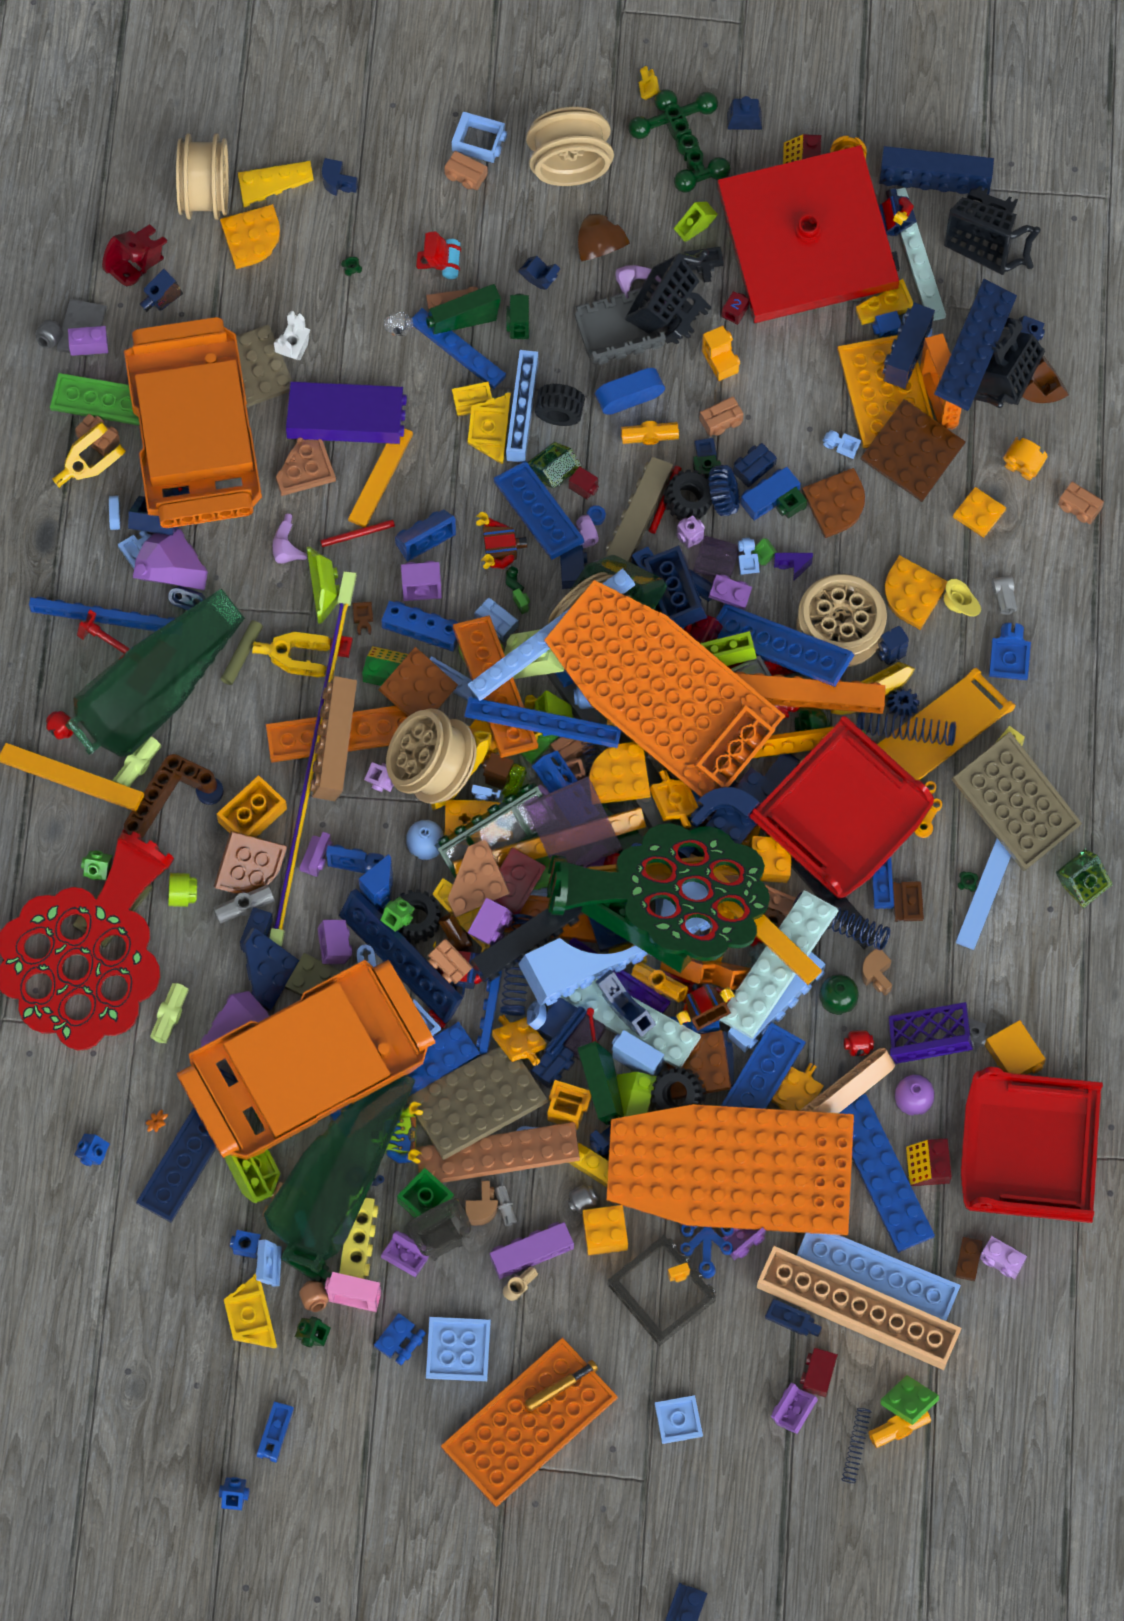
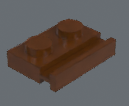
M921 881L893 882L895 922L923 921Z

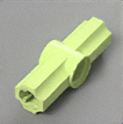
M147 736L137 750L132 751L127 756L124 766L114 777L113 781L130 787L139 775L141 776L146 772L150 765V760L161 748V744L152 736Z
M172 983L165 1002H162L159 1007L158 1019L150 1035L156 1042L167 1044L174 1025L178 1023L181 1017L182 1005L189 991L184 985Z

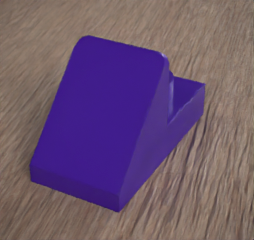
M775 553L774 568L783 570L793 568V581H795L812 565L813 553Z

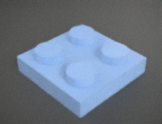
M695 1395L655 1402L662 1444L703 1437Z

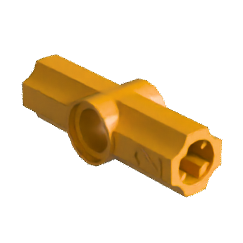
M646 421L637 426L621 427V438L623 444L643 442L645 445H654L663 440L679 439V429L677 422L657 424L655 421Z
M642 962L635 964L631 974L633 977L651 987L660 995L664 994L677 1002L684 1001L688 992L687 986L666 976L661 970H655Z
M927 1411L913 1425L896 1415L890 1418L887 1423L868 1432L870 1440L875 1448H878L895 1439H903L910 1435L912 1431L930 1423V1415Z

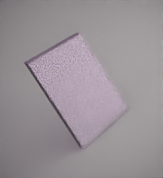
M589 776L525 804V808L549 859H551L552 855H565L568 863L584 867L622 850V846Z

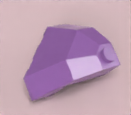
M176 529L173 535L155 533L144 542L135 561L133 578L205 590L208 571L197 558L198 555L192 546L184 538L185 535L182 530Z
M249 991L230 994L226 1000L227 1004L222 1011H219L212 1022L213 1026L208 1034L203 1036L201 1047L249 1021L260 1022L269 1017L267 1011Z

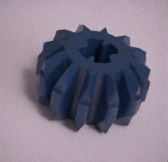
M901 687L900 692L895 688L893 694L888 695L889 701H887L886 706L890 707L888 710L889 714L895 713V719L903 715V720H905V716H910L911 719L913 713L918 712L917 706H919L920 701L916 700L917 693L911 694V688L905 691L904 687Z

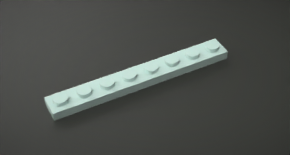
M906 188L896 189L898 196L908 197ZM916 222L901 232L900 237L922 305L935 310L933 321L946 318V313Z

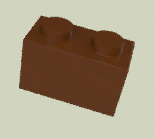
M491 753L490 758H486L483 764L485 784L507 791L514 776V760L506 757L501 758L500 755Z

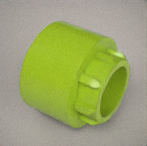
M170 873L168 906L188 907V903H195L197 899V879L190 877V873Z

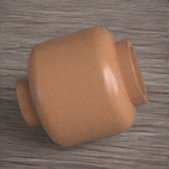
M308 1281L299 1291V1296L306 1310L318 1312L326 1307L329 1298L322 1283Z

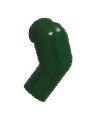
M514 566L509 567L505 573L506 585L513 591L520 588L521 592H523L525 587L517 582L518 569Z

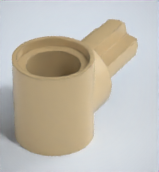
M529 1267L520 1276L516 1275L511 1278L503 1288L504 1297L510 1301L517 1300L528 1289L527 1285L538 1276L536 1269ZM510 1286H515L518 1292H513Z

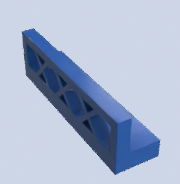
M558 750L542 756L532 766L572 827L584 824L600 815ZM551 758H555L558 766L553 763ZM562 774L567 776L569 782L563 778ZM573 791L577 792L580 798L576 797ZM584 807L588 808L591 813L590 815L586 813Z

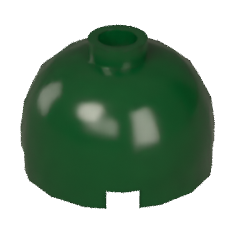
M799 708L797 710L800 713L799 717H795V732L830 727V721L821 709Z
M842 974L828 977L821 985L819 992L823 1008L829 1013L836 1015L852 1011L857 1005L859 997L858 987L854 980Z

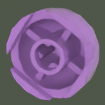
M921 1075L906 1076L898 1083L895 1089L897 1107L908 1115L924 1114L931 1108L934 1102L935 1092L933 1086L927 1078Z

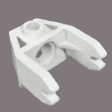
M290 311L287 315L288 326L284 334H281L274 342L275 352L301 360L308 346L310 329L305 328V319L300 313L297 316L294 311Z

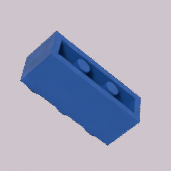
M788 467L778 469L773 473L772 477L767 480H761L752 490L747 489L741 496V505L753 521L775 508L779 497L794 487H797L800 491L801 483Z

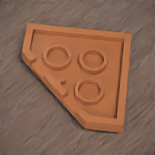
M298 438L295 447L289 453L285 464L276 476L281 496L336 481L327 451L321 439L304 440L303 438Z
M487 839L469 846L466 850L448 897L455 917L482 906L486 898L494 901L510 894Z

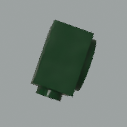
M510 295V306H506V331L510 332V339H529V295Z

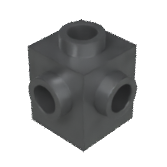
M969 1018L970 1040L973 1050L967 1052L976 1053L979 1047L984 1046L987 1038L984 1035L987 1024ZM963 1027L959 1028L957 1036L965 1035Z

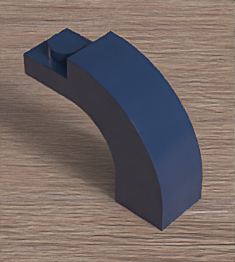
M732 787L714 789L698 800V805L702 808H697L691 814V824L695 828L699 827L713 811L720 808L732 809L747 820L752 811L758 808L759 801L741 789Z
M609 970L595 982L612 1010L637 1035L642 1037L656 1025L649 1012L629 995L612 970Z

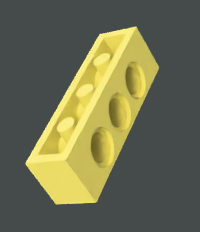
M350 1197L340 1274L365 1279V1276H369L370 1264H367L368 1256H372L373 1250L370 1238L375 1236L376 1225H372L373 1217L377 1218L378 1206L375 1205V1199ZM361 1216L368 1219L365 1223L357 1222V1219ZM356 1236H363L365 1240L357 1243L354 1241V1238ZM354 1255L362 1257L359 1262H353L351 1258Z

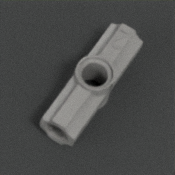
M265 885L249 893H239L234 899L217 905L213 909L221 924L240 915H249L253 907L259 908L274 902V897L269 886ZM244 901L249 903L246 907L239 906Z

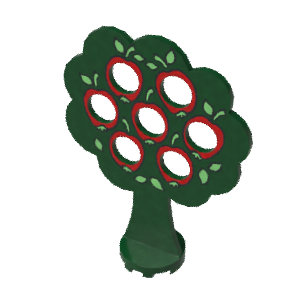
M670 823L658 824L646 832L643 836L642 845L631 846L621 852L617 859V872L600 871L567 862L565 855H552L548 873L551 874L547 887V898H550L548 912H551L552 915H563L567 909L590 904L626 903L624 913L629 926L637 932L647 935L656 948L670 954L685 953L693 959L700 961L716 960L724 955L728 947L743 948L753 943L757 934V925L754 920L762 917L767 911L770 895L768 888L760 880L765 866L760 854L747 845L734 843L731 837L724 831L711 826L697 827L689 831L680 825ZM684 846L695 847L702 852L704 859L697 864L686 863L679 857L678 850ZM650 863H663L668 866L672 875L666 880H656L647 874L645 868ZM719 865H728L738 872L739 878L735 882L725 883L714 876L713 870ZM687 882L700 883L707 889L708 895L701 900L690 899L683 893L682 886ZM654 899H667L674 905L676 911L670 916H658L652 912L649 904ZM724 901H731L740 905L744 913L738 919H727L719 913L717 907ZM696 917L702 918L710 924L712 930L705 936L694 935L687 930L686 921Z

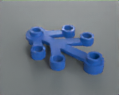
M682 1225L681 1232L683 1236L690 1237L698 1226ZM703 1227L689 1243H683L680 1250L684 1256H690L693 1250L703 1241V1262L700 1263L698 1270L703 1278L708 1279L713 1277L716 1272L715 1266L711 1262L712 1241L720 1247L724 1255H730L733 1252V1246L730 1242L724 1241L712 1227ZM686 1228H691L690 1232L685 1233L684 1230ZM721 1228V1231L725 1236H730L733 1234L734 1229L731 1228L730 1231L725 1232L724 1228ZM725 1246H730L728 1251L723 1250ZM685 1247H690L688 1252L683 1251ZM704 1266H710L708 1270H703Z

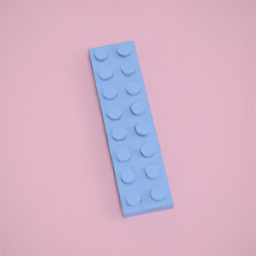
M806 1233L796 1255L944 1321H947L961 1286L840 1235Z

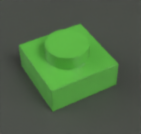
M763 538L755 546V550L751 551L753 554H758V561L761 565H766L777 553L766 538Z
M520 588L514 590L513 600L521 614L528 612L530 600L527 594L522 593Z

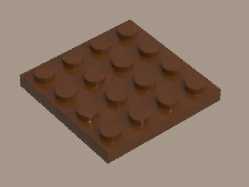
M904 399L862 455L861 460L923 502L966 441Z

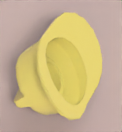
M951 579L947 582L944 594L945 605L956 613H963L968 616L979 615L981 606L967 585L958 579Z

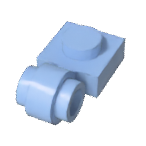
M833 430L827 432L823 439V445L826 448L833 449L838 446L837 453L854 459L861 444V440L845 433L841 439L839 434Z
M742 538L738 541V550L744 553V555L738 556L740 575L760 573L758 554H751V551L755 550L754 539Z

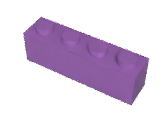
M559 1222L553 1223L544 1231L536 1230L530 1233V1236L522 1239L520 1237L511 1241L510 1245L505 1247L500 1245L492 1249L493 1252H490V1259L499 1280L573 1250L574 1243L565 1222L561 1224Z

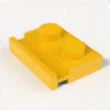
M489 381L452 389L457 417L471 414L472 405L484 403L492 398Z

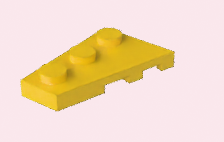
M901 279L898 289L886 291L877 297H871L856 306V313L861 325L875 322V316L893 311H897L898 315L906 313L908 308H912L913 300L904 280Z

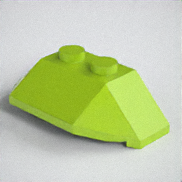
M306 547L318 624L323 623L338 604L337 596H339L340 585L335 584V579H338L337 567L333 568L332 561L312 547Z
M269 1150L247 1160L231 1155L224 1157L241 1193L253 1203L272 1197L281 1173Z

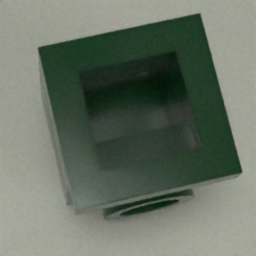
M716 455L693 456V469L698 471L700 475L703 473L705 479L709 478L711 468L721 465L720 460H716Z
M794 487L777 499L776 509L781 516L785 515L789 519L799 511L806 509L807 500L798 488Z

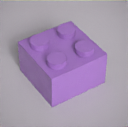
M408 562L401 565L404 601L442 598L439 562Z
M486 898L468 933L479 941L492 946L504 938L503 932L506 927L509 928L512 924L513 913L504 906Z

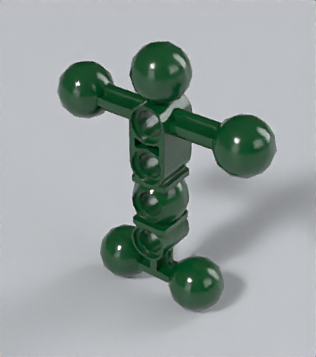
M663 89L656 94L654 101L656 107L665 113L649 119L636 116L629 122V134L636 139H644L649 135L651 129L664 124L667 125L675 140L677 151L684 156V161H687L686 165L689 169L680 170L675 175L674 185L678 191L683 193L690 192L695 188L697 182L711 177L715 180L728 177L731 167L725 158L715 157L709 162L708 167H704L703 152L700 150L699 141L695 135H692V130L689 129L686 116L697 112L704 115L715 112L718 107V99L714 93L702 92L698 95L695 102L680 107L677 105L676 94L672 90Z

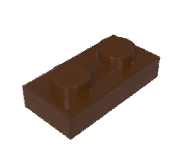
M966 1237L962 1238L955 1274L956 1278L975 1281L983 1241Z

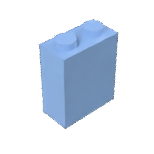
M623 1030L621 1035L617 1034L613 1039V1047L611 1049L613 1051V1059L635 1072L658 1076L664 1066L663 1053Z

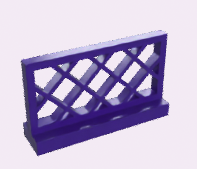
M966 1002L889 1016L890 1056L895 1064L973 1050L970 1040ZM963 1009V1014L958 1020L951 1016L955 1010ZM942 1013L945 1016L939 1023L932 1020L936 1014ZM917 1017L925 1018L920 1027L913 1023ZM948 1019L955 1022L950 1030L943 1027ZM903 1020L906 1024L899 1031L895 1028L894 1022ZM929 1022L936 1026L930 1034L923 1030ZM911 1025L916 1031L911 1037H908L904 1032ZM960 1025L964 1028L965 1035L956 1036L953 1032ZM939 1029L946 1033L942 1039L934 1038ZM920 1033L927 1036L921 1043L914 1041ZM901 1036L908 1040L904 1046L896 1047V1042Z

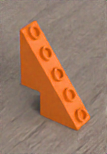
M693 958L681 973L661 962L660 969L697 984L712 983L722 988L730 987L731 990H737L751 970V968L714 960L700 961Z

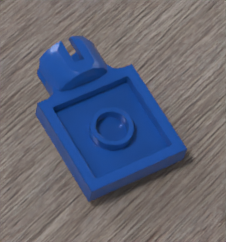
M1004 623L1001 627L1000 638H992L989 677L1028 680L1031 642L1024 640V627L1021 624L1015 623L1014 631L1011 632L1012 623Z
M328 845L326 851L328 867L359 873H366L385 858L382 854L369 853L367 855L361 849L354 848L349 850L340 845Z

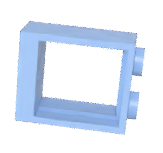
M463 112L452 139V151L494 163L495 158L500 156L501 142H505L507 137L505 123ZM469 127L497 134L491 151L463 143Z

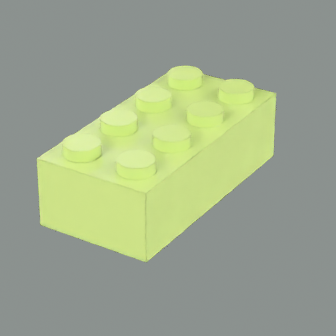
M540 630L510 634V637L507 639L504 655L509 654ZM549 649L514 675L513 678L518 679L563 672L564 668Z

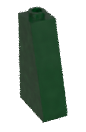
M495 284L478 289L430 308L428 317H426L427 326L431 328L433 334H439L496 321L501 297Z
M594 1041L578 1047V1052L597 1117L606 1125H611V1119L624 1117L613 1056Z

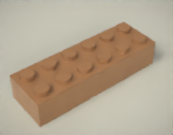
M334 676L331 682L327 683V687H324L322 699H325V704L320 710V717L323 719L322 724H319L317 735L320 736V741L317 742L315 754H318L317 761H314L313 764L315 779H312L310 791H313V798L336 801L343 791L357 680Z

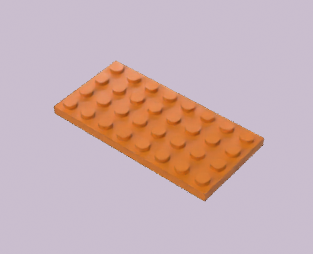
M563 1337L441 1445L444 1452L495 1507L499 1506L618 1399V1396L595 1372L591 1371L533 1411L527 1410L524 1404L527 1399L587 1365Z

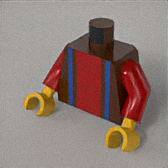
M480 512L476 516L481 519L477 520L476 524L478 526L484 524L485 526L483 527V537L486 555L481 561L486 563L483 565V568L505 569L517 559V549L527 548V538H515L514 528L489 518L485 512Z
M695 983L691 987L692 992L685 997L687 1003L684 1005L683 1011L679 1012L676 1017L680 1025L692 1020L698 1031L731 1014L726 1003L735 995L730 987L721 989L719 987L714 988L711 984L703 986L702 984Z

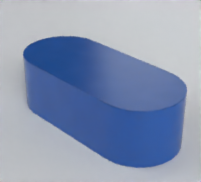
M647 368L602 385L596 390L595 396L603 413L609 415L657 398L664 392L665 386L657 369Z

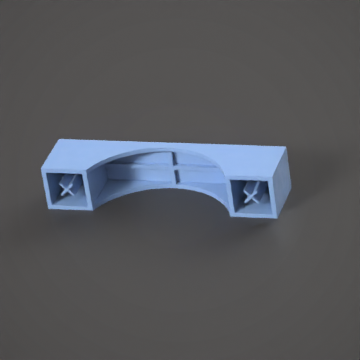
M687 882L682 886L683 893L690 899L701 900L708 895L706 888L700 883ZM662 898L655 899L656 915L666 917L674 914L676 910L670 901ZM697 917L691 918L685 923L687 930L692 934L699 929L703 932L711 927L706 920ZM559 938L525 954L518 965L539 1005L546 1004L549 1006L557 1002V999L562 995L566 998L575 993L574 990L579 987L581 989L589 987L594 980L601 978L609 970H615L618 973L624 970L626 965L631 962L633 965L639 963L648 953L637 946H633L617 953L594 954L576 949Z

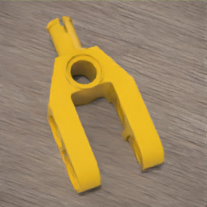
M102 422L95 425L72 444L64 462L65 469L52 478L59 488L72 477L79 480L99 475L126 452L121 444H119L109 454H104V458L94 466L93 464L89 466L85 459L79 455V453L108 430ZM76 461L83 463V467L79 470L72 467Z
M291 632L274 637L271 644L256 641L253 643V654L269 655L271 662L287 673L312 677H324L326 675L327 666L311 663L309 660L307 662L292 660L290 652L292 647L328 651L330 650L331 639L327 636ZM280 649L286 650L285 653H278L277 651Z

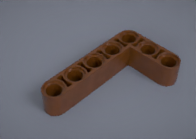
M168 755L145 789L144 797L137 811L132 810L126 819L124 829L128 835L132 834L133 831L131 830L138 827L134 832L140 834L141 838L145 836L179 781L204 793H213L218 786L213 772L179 755ZM168 780L166 783L161 784L162 781Z

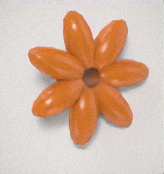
M159 1110L157 1115L152 1113V1119L146 1121V1125H149L147 1131L150 1132L154 1129L157 1132L159 1128L165 1126L166 1123L163 1120L167 1118L168 1114H163V1110Z

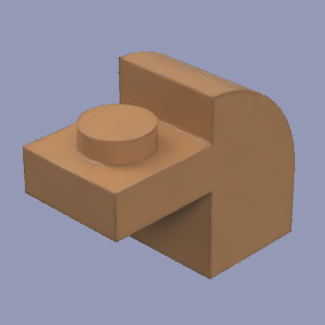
M875 949L865 958L861 975L866 986L873 982V987L879 993L882 992L886 996L891 992L892 984L882 973L890 968L891 960L882 950Z
M482 1181V1200L466 1201V1226L484 1225L496 1216L498 1200H490L494 1199V1187H490V1181Z

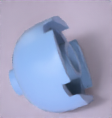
M420 820L409 828L406 835V845L412 855L417 856L421 860H430L439 855L434 845L438 843L437 840L445 835L442 828L436 822Z

